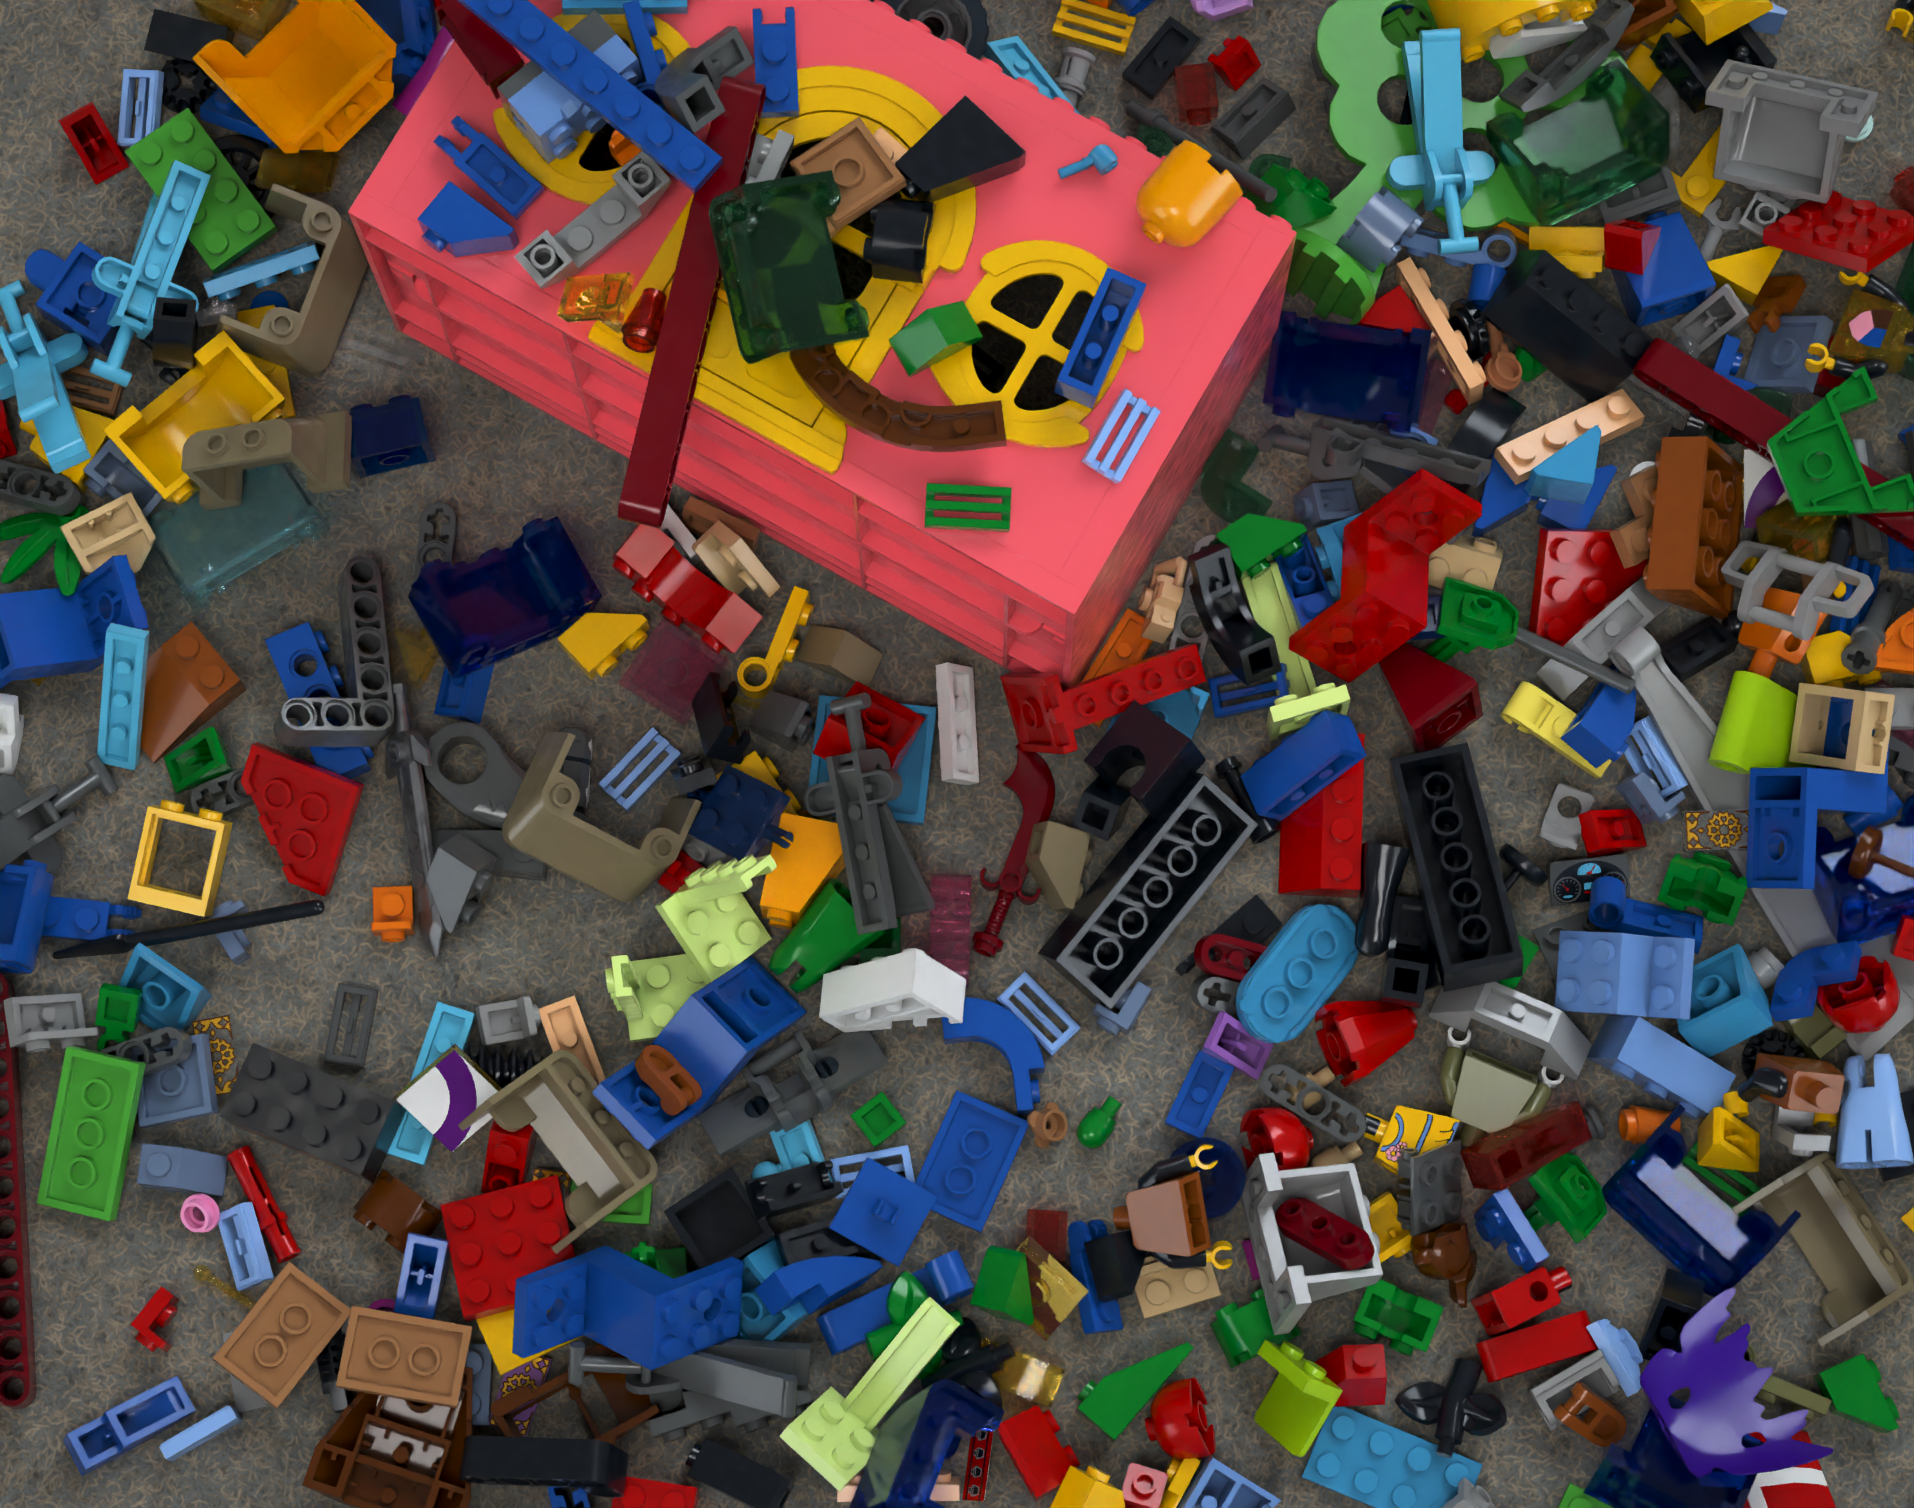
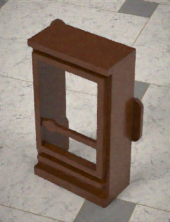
M600 1343L585 1351V1355L625 1357ZM568 1370L532 1391L530 1388L522 1386L493 1402L491 1405L493 1418L503 1436L523 1437L513 1417L568 1387L569 1397L575 1400L595 1436L593 1440L608 1442L614 1446L616 1440L642 1426L649 1420L660 1416V1411L657 1405L652 1406L650 1403L649 1394H634L626 1389V1374L584 1371V1378L593 1374L620 1422L619 1426L601 1435L580 1398V1390L575 1388L573 1384L568 1383Z

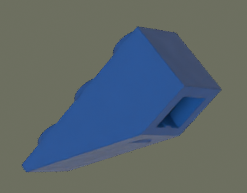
M1307 533L1304 540L1301 541L1303 547L1286 559L1282 555L1274 559V562L1276 561L1298 630L1334 604Z

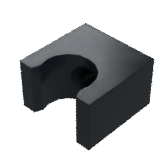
M1135 700L1132 701L1084 759V762L1097 779L1109 788L1114 786L1120 776L1128 769L1136 766H1146L1143 776L1133 785L1130 794L1143 811L1155 821L1206 761L1189 737Z

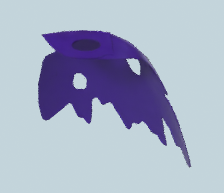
M1733 1287L1726 1289L1711 1299L1684 1324L1679 1337L1682 1348L1681 1353H1677L1669 1348L1661 1349L1652 1357L1640 1376V1385L1663 1434L1689 1472L1696 1477L1710 1474L1715 1467L1733 1475L1773 1472L1807 1464L1832 1454V1448L1801 1442L1791 1438L1806 1426L1805 1417L1809 1412L1807 1409L1794 1411L1769 1420L1760 1417L1765 1407L1754 1402V1398L1771 1376L1774 1369L1771 1367L1758 1368L1753 1361L1744 1360V1354L1749 1346L1746 1339L1750 1332L1749 1323L1744 1324L1734 1333L1714 1344L1718 1330L1731 1315L1726 1307L1736 1293ZM1689 1387L1690 1398L1681 1409L1671 1408L1668 1397L1676 1390ZM1753 1432L1761 1433L1766 1439V1442L1760 1446L1745 1448L1742 1445V1437Z

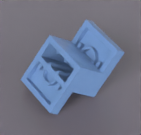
M1560 930L1555 1007L1565 1012L1690 1020L1695 939Z

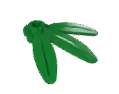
M78 505L73 512L67 515L30 513L15 516L1 522L0 542L32 534L19 545L9 558L1 575V582L9 584L17 580L56 543L54 569L59 588L65 596L74 594L79 583L82 567L63 535L60 526L89 513V510L82 505Z

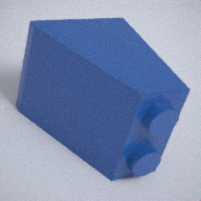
M1661 211L1645 219V224L1659 226L1661 231L1643 275L1611 269L1627 316L1639 328L1693 311L1712 295L1716 287L1714 277L1680 212L1668 215L1667 211Z

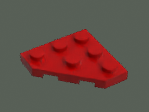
M1540 528L1529 631L1560 646H1564L1643 575L1648 559L1636 566L1624 569L1609 534L1614 529Z
M259 742L252 744L241 777V783L246 794L251 795L260 814L258 819L271 846L275 845L284 864L282 870L288 882L321 896L330 894L364 784Z

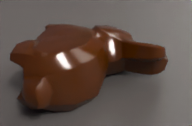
M1445 1223L1440 1225V1229L1412 1236L1410 1248L1415 1267L1429 1279H1449L1450 1298L1453 1302L1459 1304L1461 1308H1466L1468 1285L1475 1275L1478 1260L1477 1253L1470 1250L1467 1223Z

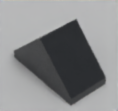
M1131 1230L1085 1242L1084 1246L1098 1298L1103 1303L1132 1295L1148 1251L1136 1249L1133 1245Z

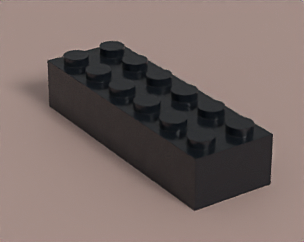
M1468 742L1390 758V780L1407 847L1411 850L1409 855L1443 991L1447 992L1523 976V953Z
M1196 772L1156 821L1150 816L1146 817L1038 954L1090 1001L1112 1009L1258 824L1205 774Z

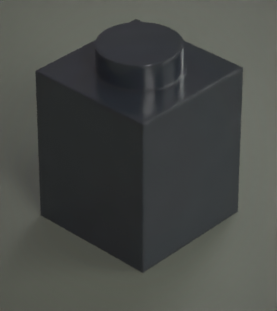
M1096 778L1084 790L1071 826L1108 841L1122 826L1132 798L1131 791L1117 785L1109 788Z

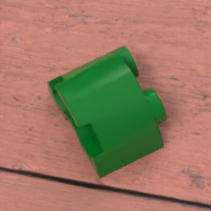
M1695 852L1693 858H1682L1680 854H1676L1670 861L1657 900L1679 911L1686 910L1688 906L1696 907L1703 911L1702 915L1708 921L1733 926L1747 889V880L1745 876L1738 878L1730 872L1732 864L1715 855Z
M1380 1279L1376 1284L1366 1287L1352 1321L1355 1323L1352 1332L1375 1341L1377 1335L1390 1340V1349L1411 1357L1414 1350L1427 1352L1444 1307L1420 1296L1407 1293L1397 1288V1286Z
M1263 1289L1251 1294L1253 1302L1241 1308H1238L1236 1302L1214 1312L1217 1320L1210 1324L1231 1368L1258 1356L1257 1353L1265 1340L1281 1345L1283 1341H1289L1302 1335L1298 1323L1290 1333L1274 1335Z

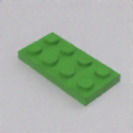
M186 108L125 150L127 157L158 198L174 160L211 175L187 238L214 275L278 231L275 224L189 108Z
M76 1046L66 1047L37 1204L106 1221L116 1220L146 1063Z

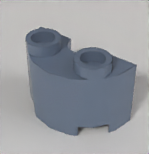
M1382 186L1379 192H1376L1355 217L1356 220L1341 236L1336 245L1374 273L1381 263L1387 267L1391 264L1402 249L1397 242L1404 235L1411 239L1425 220L1420 217L1416 210L1385 186Z
M111 439L105 443L83 469V472L89 477L84 484L101 499L107 494L115 500L131 492L145 518L163 498Z

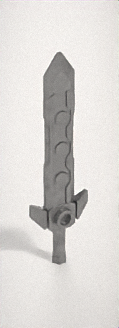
M407 683L392 684L396 734L391 735L386 744L385 771L387 780L392 779L397 774L420 934L433 957H438L444 924L426 879L434 859L421 766V764L432 766L431 754L423 734L417 730L411 731L406 693H408Z

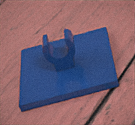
M867 1157L828 1228L899 1267L937 1196Z

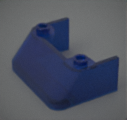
M1679 1104L1605 1183L1602 1188V1194L1607 1204L1682 1273L1706 1281L1704 1293L1715 1297L1726 1289L1734 1287L1774 1248L1801 1217V1214L1795 1210L1779 1226L1765 1212L1748 1210L1741 1217L1738 1214L1736 1215L1734 1210L1681 1163L1687 1155V1146L1682 1135L1670 1127L1686 1110Z

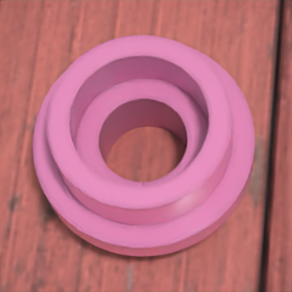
M195 1193L184 1201L180 1217L184 1226L190 1231L205 1233L217 1226L220 1220V1211L218 1205L210 1196L204 1193Z

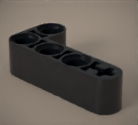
M466 1436L459 1478L476 1484L581 1488L593 1495L617 1498L624 1496L629 1454L608 1442L591 1439Z

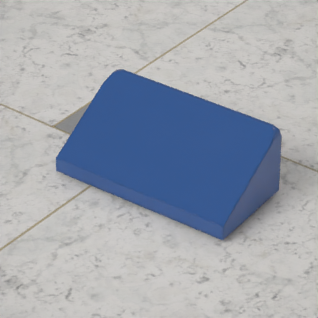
M451 640L434 710L435 715L480 724L498 651L496 648L482 641Z

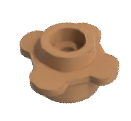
M1048 1102L1045 1104L1044 1109L1038 1112L1031 1111L1027 1117V1123L1035 1135L1034 1143L1038 1148H1047L1051 1141L1062 1140L1067 1133V1118L1059 1110L1056 1103Z

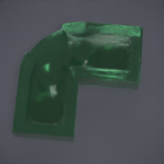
M1227 429L1203 467L1200 488L1202 497L1209 509L1226 522L1232 524L1247 513L1265 516L1271 508L1273 501L1241 482L1261 451L1251 442Z

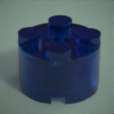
M1202 1137L1183 1144L1173 1152L1170 1158L1184 1153L1187 1156L1194 1155L1197 1148L1203 1144L1214 1146L1213 1148L1202 1150L1199 1153V1159L1205 1164L1218 1160L1217 1164L1213 1168L1206 1170L1199 1166L1192 1168V1172H1199L1200 1176L1203 1171L1210 1173V1181L1215 1183L1214 1186L1208 1185L1205 1190L1202 1189L1207 1223H1211L1226 1217L1237 1206L1244 1191L1246 1175L1240 1158L1231 1146L1215 1138Z

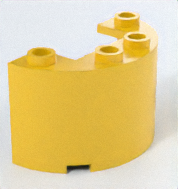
M1427 0L1438 29H1460L1461 60L1464 63L1473 62L1483 57L1485 51L1489 50L1490 38L1495 35L1510 36L1522 30L1523 25L1535 20H1538L1539 23H1544L1557 16L1561 22L1572 19L1573 22L1582 21L1590 17L1594 10L1597 9L1595 0Z
M224 330L193 354L196 363L194 369L189 370L140 412L132 405L103 429L104 433L165 501L176 502L177 505L184 503L200 490V486L182 471L183 447L191 435L204 430L285 417V413L282 411L285 398Z

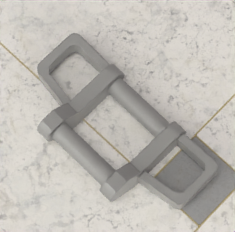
M1746 540L1737 546L1721 568L1727 583L1742 588L1737 609L1739 621L1754 624L1756 621L1792 632L1794 637L1805 641L1809 640L1816 630L1819 612L1849 619L1853 618L1874 592L1872 581L1866 574L1830 561L1822 564L1788 554L1786 549L1774 545L1771 546ZM1747 558H1761L1749 575L1737 572ZM1783 569L1814 577L1799 597L1795 617L1762 607L1764 594ZM1841 581L1857 586L1846 601L1828 599Z

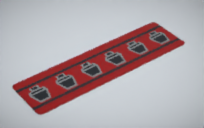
M973 1418L962 1500L981 1502L985 1500L995 1421Z

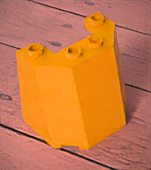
M296 0L298 4L245 56L230 42L216 39L207 43L192 58L285 154L299 153V150L338 152L393 98L392 65L393 58H396L397 44L355 0Z

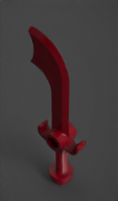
M1019 743L1015 746L1017 750L1016 768L1010 778L1003 783V786L1009 788L1019 798L1023 809V819L999 880L995 883H989L984 878L987 869L983 867L980 872L981 886L987 891L998 890V897L984 932H975L972 942L974 943L973 950L990 958H994L996 953L1001 952L1004 946V942L998 938V934H1000L1005 916H1007L1013 899L1018 898L1021 903L1032 905L1040 898L1041 888H1037L1036 894L1032 897H1026L1021 892L1029 870L1025 860L1033 825L1048 821L1055 799L1054 780L1048 765L1037 752L1022 751Z

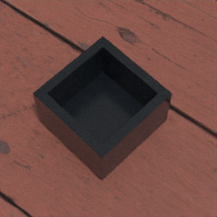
M732 1167L664 1210L668 1220L700 1269L730 1257L742 1261L750 1253L774 1240L776 1236L766 1219L756 1221L747 1190Z

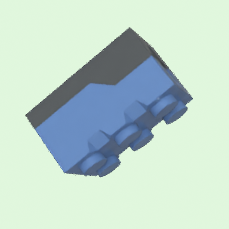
M596 10L567 31L634 87L644 82L638 58ZM532 61L497 87L506 116L548 164L555 158L563 159L568 156L577 146L575 138L585 130L595 133L607 124L604 119Z

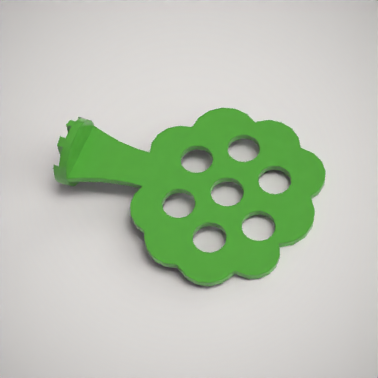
M1338 0L1327 9L1316 30L1315 55L1322 73L1337 89L1328 108V131L1334 146L1347 160L1363 167V169L1345 189L1331 200L1337 207L1332 214L1298 228L1292 227V230L1296 231L1297 234L1286 290L1293 297L1300 290L1317 303L1313 312L1325 319L1331 312L1343 317L1353 318L1349 326L1358 324L1375 303V295L1385 264L1381 263L1375 272L1372 273L1336 244L1356 220L1355 217L1371 197L1376 192H1379L1382 186H1385L1414 210L1423 200L1422 189L1397 190L1387 181L1386 171L1391 162L1400 156L1417 155L1413 124L1402 125L1388 120L1380 111L1377 103V93L1379 88L1388 81L1395 79L1406 80L1402 49L1392 45L1384 37L1381 29L1383 13L1393 6L1400 4L1411 5L1421 10L1428 18L1431 30L1438 29L1427 0ZM1575 40L1566 42V44L1570 46ZM1613 49L1602 64L1579 86L1560 99L1532 111H1520L1503 102L1499 94L1494 99L1483 103L1472 102L1462 97L1463 133L1476 132L1488 137L1495 145L1499 155L1498 166L1490 179L1484 184L1473 186L1472 197L1465 207L1461 209L1463 229L1465 231L1489 230L1503 221L1528 227L1553 223L1569 210L1577 194L1597 189L1613 176L1623 157V136L1614 116L1628 100L1632 86L1630 70L1619 53ZM1487 50L1485 55L1481 57L1491 62L1498 70L1502 80L1500 93L1525 70L1532 72L1528 67L1525 55L1493 59L1490 50ZM1545 109L1560 114L1568 122L1571 130V143L1569 147L1562 153L1555 155H1544L1532 150L1525 142L1522 134V122L1529 113ZM1444 206L1435 207L1432 211L1434 215L1447 224Z

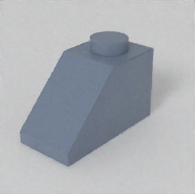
M142 1143L137 1184L145 1189L190 1194L204 1193L209 1196L224 1197L228 1168L227 1156L181 1147Z

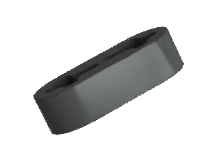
M1211 974L1201 975L1194 981L1191 987L1192 1000L1197 1006L1216 1014H1219L1220 1011L1226 1012L1239 1020L1234 998L1241 982ZM1213 987L1223 992L1224 996L1223 999L1210 997L1208 1001V997L1203 995L1205 988Z

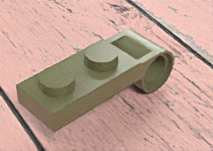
M1749 1343L1744 1358L1746 1361H1753L1755 1364L1756 1352ZM1772 1375L1754 1398L1773 1406L1776 1400L1790 1405V1413L1807 1409L1809 1412L1805 1420L1813 1421L1814 1416L1819 1418L1825 1416L1832 1401Z

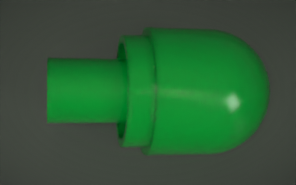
M1109 1096L1100 1109L1093 1107L1091 1111H1088L1077 1127L1079 1142L1084 1147L1090 1149L1101 1147L1115 1130L1113 1127L1116 1125V1122L1113 1120V1117L1122 1104Z

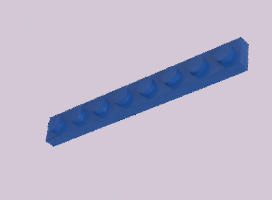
M457 0L693 193L696 194L723 164V159L719 154L528 0Z

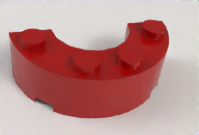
M637 524L613 554L614 562L612 567L634 583L631 588L634 594L647 603L653 600L663 608L660 615L670 624L679 628L683 623L701 636L700 641L716 654H719L722 649L735 654L763 616L736 593L718 585L695 568L678 552L674 546L675 542L659 528Z

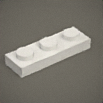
M948 662L936 665V691L941 779L945 782L962 785L979 783L973 667Z

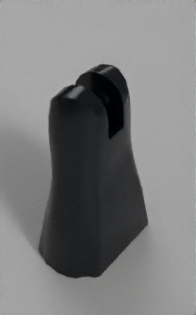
M1371 842L1362 844L1360 903L1354 945L1361 955L1375 957L1388 949L1393 903L1403 877L1410 849Z

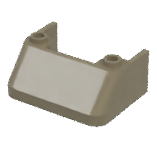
M273 183L263 209L300 223L304 234L310 240L325 246L299 313L285 307L273 308L265 314L259 329L221 315L213 338L224 330L242 351L304 376L314 377L322 374L332 359L368 265V260L355 228L333 207Z
M545 732L503 823L502 834L505 842L511 848L613 900L623 902L635 900L676 860L702 802L697 799L671 797L658 827L648 830L643 835L638 848H635L573 816L580 798L579 788L571 778L559 771L574 741L575 735L569 732Z
M558 1050L488 1098L458 1124L459 1128L464 1131L488 1113H490L500 1127L507 1131H519L530 1124L578 1188L570 1193L565 1201L566 1213L576 1226V1229L552 1247L555 1254H558L642 1190L657 1175V1163L653 1155L640 1142L636 1141L613 1114L609 1113L592 1094L598 1083L578 1057L566 1050Z
M1827 1152L1817 1155L1781 1176L1732 1208L1737 1215L1754 1205L1755 1213L1762 1223L1774 1228H1779L1785 1224L1829 1293L1823 1296L1821 1300V1315L1833 1330L1817 1340L1821 1347L1870 1318L1911 1291L1914 1286L1910 1270L1845 1170L1836 1168V1158Z

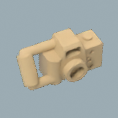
M1179 556L1154 566L1150 588L1145 587L1138 602V609L1144 611L1145 614L1141 637L1163 644L1172 632L1176 613L1181 605L1184 592L1183 583L1187 561L1183 557Z

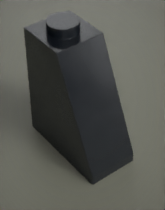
M965 95L895 163L907 184L900 191L909 199L916 197L920 201L935 202L1019 171L1025 165L1026 151Z
M708 1438L705 1439L703 1445L695 1443L685 1465L691 1467L687 1474L689 1477L750 1508H783L794 1486L791 1479Z

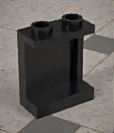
M1748 23L1709 45H1706L1695 31L1676 39L1668 32L1661 35L1650 55L1657 69L1664 74L1677 91L1679 97L1685 101L1694 114L1712 107L1705 105L1706 91L1727 59L1739 61L1734 56V51L1738 46L1744 45L1749 49V59L1753 65L1773 69L1778 61Z

